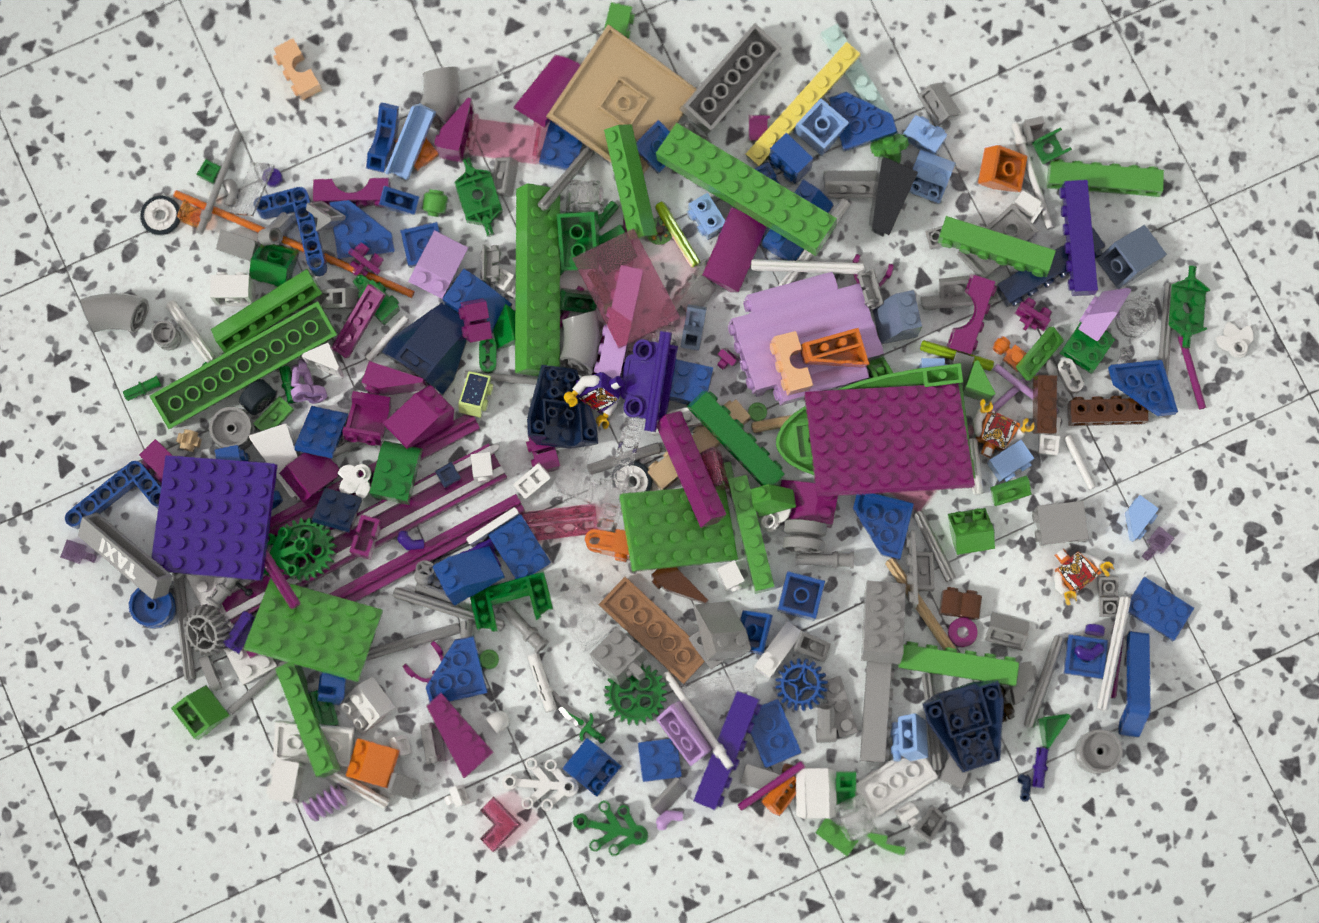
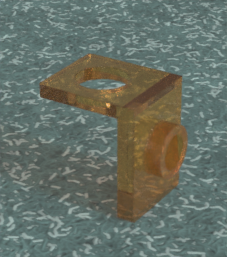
M184 199L177 217L182 223L197 228L201 220L199 217L202 210L191 206Z

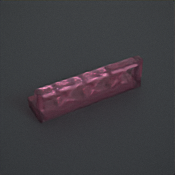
M595 504L520 513L529 528L536 530L534 536L537 541L586 535L588 531L598 529ZM593 521L594 527L585 528L582 525L584 522ZM565 524H572L575 526L572 530L569 531L563 528ZM547 526L555 528L552 533L544 531Z

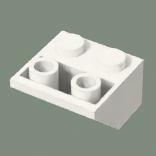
M373 676L358 684L340 704L343 712L361 735L378 724L396 708Z

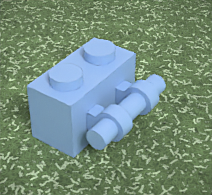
M916 713L898 717V722L892 723L890 732L893 744L891 746L893 761H901V755L909 761L928 758L926 720Z

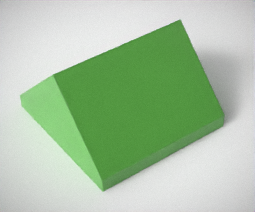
M977 360L970 369L963 394L979 401L985 399V402L989 403L996 393Z

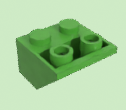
M986 508L948 514L952 542L957 555L995 549L994 528Z
M207 685L185 696L171 707L181 723L196 740H200L230 716Z

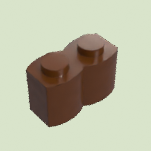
M947 587V590L942 591L939 608L940 615L972 620L979 619L982 595H977V591L966 590V593L958 592V588Z

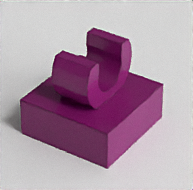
M722 348L718 353L722 359L718 362L717 366L723 370L729 364L736 366L740 359L727 348Z

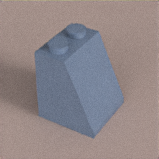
M1144 224L1114 242L1096 261L1116 288L1121 289L1156 265L1167 254Z
M914 290L896 293L884 300L883 305L873 309L881 345L918 337L922 323Z

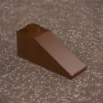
M676 567L656 569L651 574L653 579L651 582L657 589L662 588L666 592L701 604L708 603V599Z

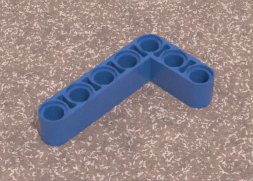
M295 187L257 198L254 207L262 219L275 218L281 213L290 214L295 212L307 264L314 276H323L327 272V263L319 231H316V219L313 214L306 211L307 203H312L307 190L303 187ZM304 196L302 200H297L299 197ZM282 201H286L284 205H279ZM268 206L267 209L261 210L262 207ZM304 213H309L306 217H301ZM307 230H313L311 233L306 234ZM317 246L315 250L310 251L311 247ZM321 263L319 267H314L315 264Z
M131 461L71 508L65 515V522L74 529H80L82 517L94 513L101 514L136 485L149 502L158 508L159 504L156 503V500L160 496L161 485L142 463ZM140 466V473L133 475L134 468ZM125 479V485L118 487V481ZM152 481V487L146 490V482ZM110 491V496L107 499H103V493ZM94 503V509L88 512V505ZM79 515V521L73 524V517Z
M1129 631L1126 641L1127 704L1119 721L1118 734L1139 738L1149 717L1151 707L1150 635L1148 633Z

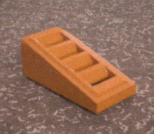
M792 776L780 784L761 801L771 813L781 816L796 795V777Z

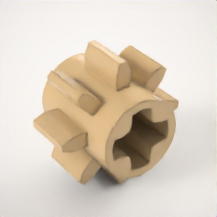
M184 429L183 434L178 433L176 442L180 444L179 448L194 452L195 447L200 448L202 439L198 437L199 433Z

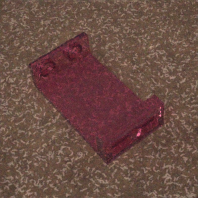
M474 114V120L471 119L469 124L471 137H467L466 148L469 149L470 155L495 159L511 157L518 162L537 163L542 126L539 123L534 122L533 126L483 120L479 119L478 114Z

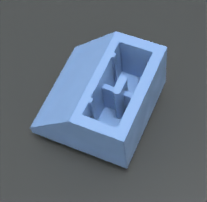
M920 149L913 167L918 174L909 192L940 204L955 162Z

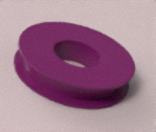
M958 618L948 628L949 639L958 647H967L977 638V627L968 618ZM965 627L968 630L967 637H959L957 634L958 628Z

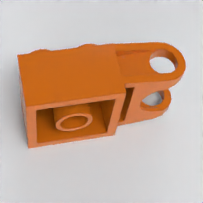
M592 529L586 533V546L591 552L615 557V560L619 562L630 560L625 530L616 529L614 533ZM594 537L600 539L597 544H591L590 540Z

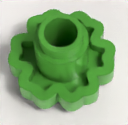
M895 134L872 142L870 149L875 157L882 155L900 163L902 157L901 150L907 149L909 142L904 134Z

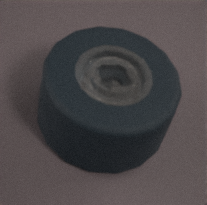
M259 379L243 391L239 398V403L251 415H257L272 403L276 396V391L264 379Z

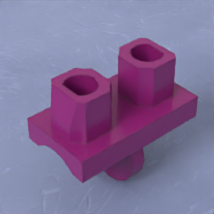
M361 242L354 249L350 248L347 252L359 261V263H356L353 260L350 263L355 268L352 274L357 276L361 273L366 276L368 273L364 269V266H366L378 275L381 271L378 268L384 259L374 253L368 261L364 256L369 251V248Z
M1027 298L1024 302H1021L1014 314L1021 317L1019 321L1025 324L1023 330L1026 331L1028 327H1031L1034 330L1039 328L1044 331L1051 321L1052 311L1046 307H1043L1040 312L1033 309L1036 302L1031 298Z

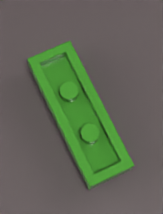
M1049 327L1016 365L1017 370L1025 380L1031 381L1063 343L1064 339L1054 327Z

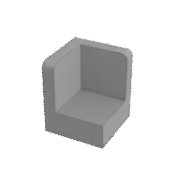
M1043 116L1024 120L1022 129L1027 140V147L1033 146L1032 142L1044 136L1042 129L1044 125Z

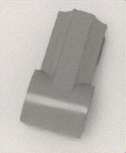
M281 213L266 229L259 231V242L264 246L281 243L283 236L294 226L292 217L286 213Z
M829 703L817 705L816 742H836L834 705Z

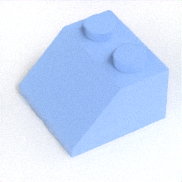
M820 99L796 124L794 133L823 156L835 143L849 122L824 100Z

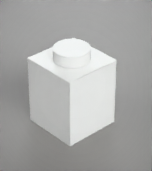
M490 452L471 454L474 481L478 480L479 483L489 482L490 479L494 478Z
M735 560L717 568V573L726 591L731 590L733 593L743 588L742 584L745 581Z

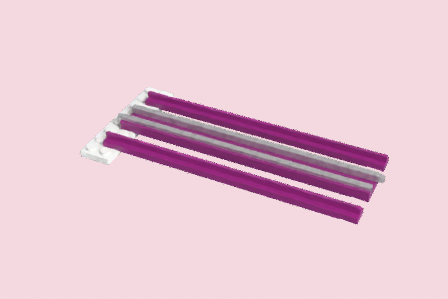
M465 414L455 419L452 425L413 445V447L423 449L421 460L480 430V427L474 416ZM488 443L454 461L453 465L459 473L461 480L447 488H444L434 472L415 482L410 505L383 499L357 513L350 533L331 527L328 528L331 531L329 536L335 537V540L331 543L337 545L336 548L332 549L337 554L330 557L334 563L328 562L327 564L330 569H322L324 575L318 572L317 579L311 575L310 581L305 580L304 577L302 581H299L297 576L293 580L289 575L286 576L284 574L285 579L290 584L305 587L359 558L352 555L349 551L354 535H358L356 529L361 514L380 519L382 522L377 540L373 539L376 543L374 549L397 538L400 531L408 532L507 479L502 466L495 456V453L499 450V445L490 446ZM490 452L494 478L484 483H479L478 480L474 481L471 454ZM377 461L368 465V467L371 470V478L369 480L370 486L372 484ZM360 470L358 475L363 477L364 472ZM342 480L327 488L340 492L339 488ZM324 489L315 493L306 502L300 501L272 516L269 533L277 537L278 530L281 527H286V524L290 527L293 526L292 520L299 524L300 518L304 519L305 522L308 518L312 519ZM515 494L424 543L425 549L410 550L329 593V595L358 602L414 572L417 563L427 560L432 562L468 543L467 537L512 508H516L519 514L524 513L525 509ZM318 547L315 549V556L322 552V548ZM305 553L306 555H308L311 562L315 563L313 557L309 553ZM302 559L299 562V568L305 566L306 559ZM185 574L200 604L211 605L206 598L210 597L215 591L217 583H222L225 578ZM263 574V581L238 580L247 589H252L253 594L246 596L242 589L234 585L231 596H227L220 609L221 614L225 613L224 618L229 620L228 626L233 628L243 611L251 615L258 612L270 581L269 576ZM228 647L224 650L243 686L277 667L274 658L247 651L244 647L239 654Z

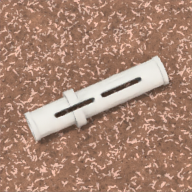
M539 653L528 656L527 659L539 690L537 693L538 696H541L545 712L558 709L553 698L552 687L550 688Z

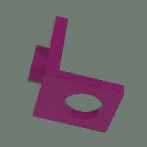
M749 115L750 141L758 140L768 129L770 115Z

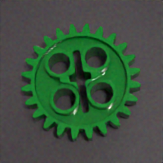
M300 518L299 524L292 520V527L287 524L285 525L291 529V537L285 539L281 549L294 544L295 536L298 538L304 537L305 533L310 532L309 540L312 543V548L308 553L313 557L315 563H312L305 553L298 552L281 559L289 564L298 566L302 559H306L305 566L300 567L297 580L302 581L304 577L305 580L310 581L311 575L317 579L318 572L324 575L322 569H330L327 565L328 562L334 563L330 557L337 554L332 551L337 545L331 543L335 540V537L329 536L331 531L329 529L325 530L326 526H319L317 523L312 524V519L310 518L307 519L306 523L304 519ZM321 547L322 552L315 556V549ZM290 576V578L294 580L296 576Z
M644 663L640 666L646 675L643 680H650V685L647 688L640 687L641 682L633 675L626 679L631 682L628 689H622L621 685H618L612 679H607L611 685L605 686L609 693L604 694V697L610 699L605 704L612 705L609 708V712L616 711L614 718L616 719L621 716V723L627 719L629 726L632 724V721H635L636 726H639V721L642 720L646 725L647 718L654 721L652 715H660L657 711L658 708L664 709L661 702H667V699L662 696L668 694L667 690H662V688L667 685L664 682L660 683L663 677L662 675L656 677L658 674L657 670L651 672V665L647 666L646 669H644ZM635 690H638L639 693L653 692L652 695L638 694L637 698H634L633 695L619 696L620 693L634 694ZM650 699V706L642 707V700ZM630 700L631 706L627 709L622 708L623 701Z

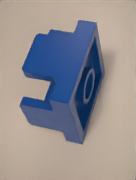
M322 672L319 676V695L317 701L330 702L332 705L340 706L344 698L346 679Z

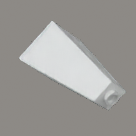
M285 423L249 435L250 440L266 463L278 465L276 477L294 501L300 502L301 499L279 474L287 464L300 456L299 451H295L296 441L289 426Z

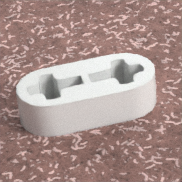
M1069 358L1062 359L1057 365V370L1065 389L1072 394L1078 393L1083 388V379L1073 360ZM1063 363H1065V365H1070V368L1068 369L1070 374H1068L1067 370L1061 369L1063 367ZM1070 377H1072L1074 382L1079 383L1077 385V389H1075V387H1070V384L1072 383Z

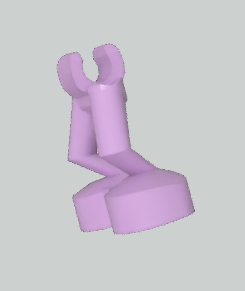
M298 359V364L292 366L291 386L295 387L291 390L293 401L303 402L306 400L311 404L322 402L327 398L325 388L313 384L306 362L303 359ZM300 376L303 377L305 384L299 383Z

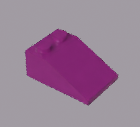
M467 98L441 128L440 134L436 135V151L441 159L462 163L475 111L472 98Z
M371 361L368 362L361 382L365 390L368 391L367 393L382 396L417 392L427 387L423 378Z
M430 385L415 393L384 422V426L408 449L452 425L454 421V408Z
M781 480L780 487L792 489L796 502V507L791 508V513L787 520L816 521L826 524L828 528L832 527L838 495L817 497L815 483Z

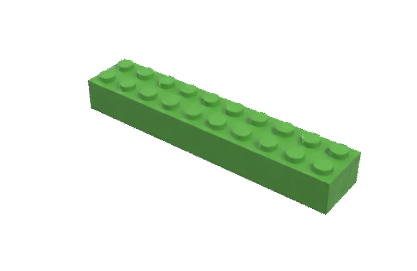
M678 123L674 125L656 152L658 162L817 256L837 226L836 217Z
M527 183L516 189L515 373L538 376L542 365L560 367V251L557 214L560 213V195L548 209L543 211L538 207V203L551 187Z
M317 301L151 394L149 397L167 428L172 429L249 386L254 381L297 359L303 353L338 336L320 302Z

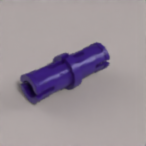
M1036 747L1035 765L1032 766L1034 774L1031 787L1044 788L1046 771H1048L1047 758L1049 749Z

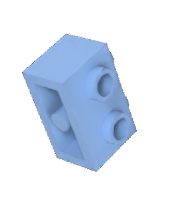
M708 192L688 204L687 213L692 221L695 220L697 222V229L702 237L705 235L707 240L721 232L725 219Z
M1019 440L990 459L987 464L999 482L1004 479L1008 482L1016 476V471L1021 469L1023 472L1032 466L1030 462L1033 461L1034 457L1023 441Z

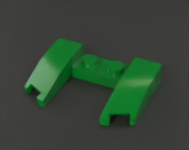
M544 572L493 585L471 596L470 600L477 630L485 628L491 629V631H498L493 606L522 597L530 596L536 620L540 619L541 615L549 609L552 610L553 605Z

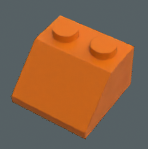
M1000 145L984 148L978 184L995 190L1021 192L1028 156Z
M357 738L346 777L388 788L400 750Z

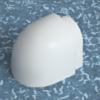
M496 711L486 718L497 734L506 729L510 723L508 714L503 711Z

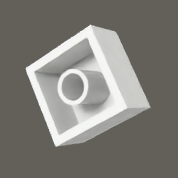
M218 272L216 275H211L210 298L217 307H247L255 302L256 284L247 273L237 272L235 275H228L225 272Z
M276 759L270 769V775L273 776L271 783H268L266 794L269 795L268 799L298 804L305 764Z

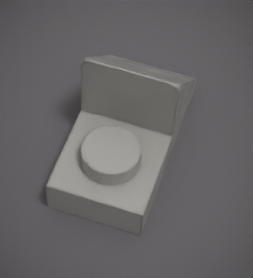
M323 201L307 203L306 211L313 214L315 218H318L316 231L332 229L345 220L346 216Z
M800 631L794 650L796 653L825 662L831 644L804 631Z
M931 805L919 823L913 828V831L928 843H931L947 816Z

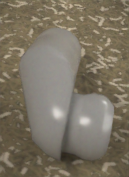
M1049 359L1044 366L1048 371V375L1057 376L1058 380L1059 371L1052 359Z

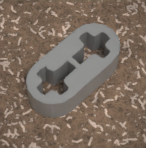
M207 655L200 657L199 662L210 689L215 691L222 688V683L211 657Z

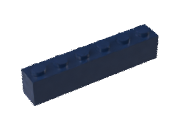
M1092 228L1096 259L1103 254L1102 250L1105 248V244L1095 229ZM1064 245L1055 249L1056 252L1047 277H1037L1032 272L1026 270L1018 271L996 285V292L1006 307L1013 305V307L1017 306L1023 301L1022 298L1027 295L1032 297L1039 292L1038 289L1042 286L1047 288L1055 282L1054 279L1059 276L1064 278L1070 274L1066 271L1068 254H1065Z

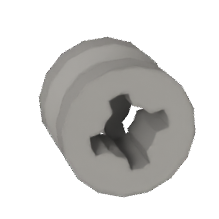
M423 560L417 563L415 572L417 583L428 585L433 582L435 571L432 567L434 565L432 562Z

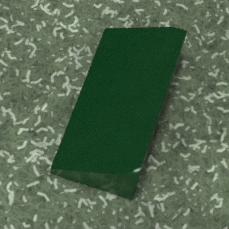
M561 288V310L581 313L596 311L599 296L596 293Z

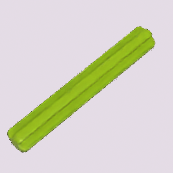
M663 201L657 203L655 206L657 213L692 268L696 267L700 260L666 204Z
M923 340L920 346L921 351L950 360L954 359L955 353L958 351ZM961 352L975 357L973 363L978 360L984 370L991 371L993 369V360Z

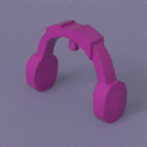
M859 254L855 255L852 263H859ZM889 263L884 278L878 283L879 288L887 279H890L894 264ZM854 274L856 284H860L859 279H857L858 274Z
M433 641L430 644L442 661V654L444 652L440 645ZM407 663L402 666L411 678L415 677L419 681L427 683L431 679L420 677Z

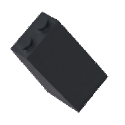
M882 155L878 157L869 219L872 231L880 236H884V234L890 235L918 174L916 170Z

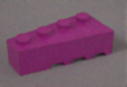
M441 692L426 705L463 778H465L493 753V750Z

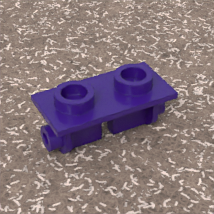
M243 611L228 634L230 638L224 640L225 646L239 654L245 646L255 617Z

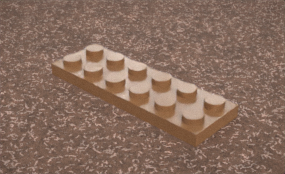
M626 577L598 604L682 684H685L705 662L688 638L690 636Z

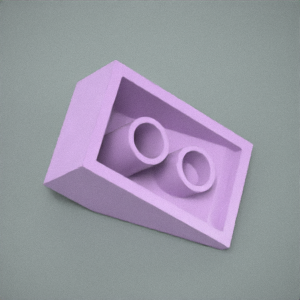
M434 230L408 282L443 299L468 247Z

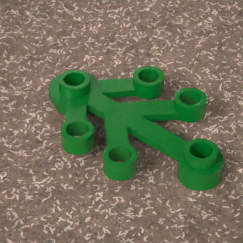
M281 527L278 530L277 538H275L274 534L269 533L270 541L267 544V548L268 545H273L270 555L278 567L285 570L289 576H298L300 573L299 566L289 564L281 558L297 552L308 553L312 548V543L308 538L299 537L295 540L294 545L281 549L285 539H289L292 534L290 528ZM264 568V574L269 576L268 572Z
M601 801L598 808L605 814L610 824L589 820L584 814H577L573 818V825L577 829L582 830L588 827L609 832L598 840L590 842L589 847L595 852L619 835L627 836V838L619 844H612L609 847V853L612 856L619 855L621 850L632 843L642 845L648 839L646 828L636 825L626 805H621L618 808V814L624 817L630 829L621 827L611 811L608 801ZM602 803L608 804L607 810L601 809ZM625 807L627 809L626 815L620 814L621 808ZM578 818L584 819L583 825L577 824ZM640 831L642 837L636 839L634 836L635 832ZM593 842L599 843L598 849L592 848ZM616 846L618 853H611V848Z

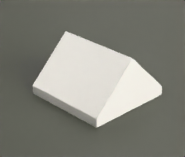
M329 343L303 353L302 358L307 365L340 378L344 377L335 352Z

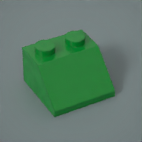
M261 244L250 260L249 276L258 282H265L279 287L291 279L299 251L276 244L266 246Z

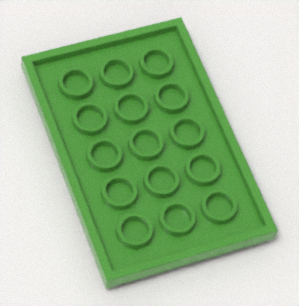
M715 485L714 487L727 515L717 524L703 528L700 527L683 488L620 494L619 498L632 572L738 560L725 485Z
M270 578L244 649L359 682L383 610L289 583L300 601V605L296 609H291Z

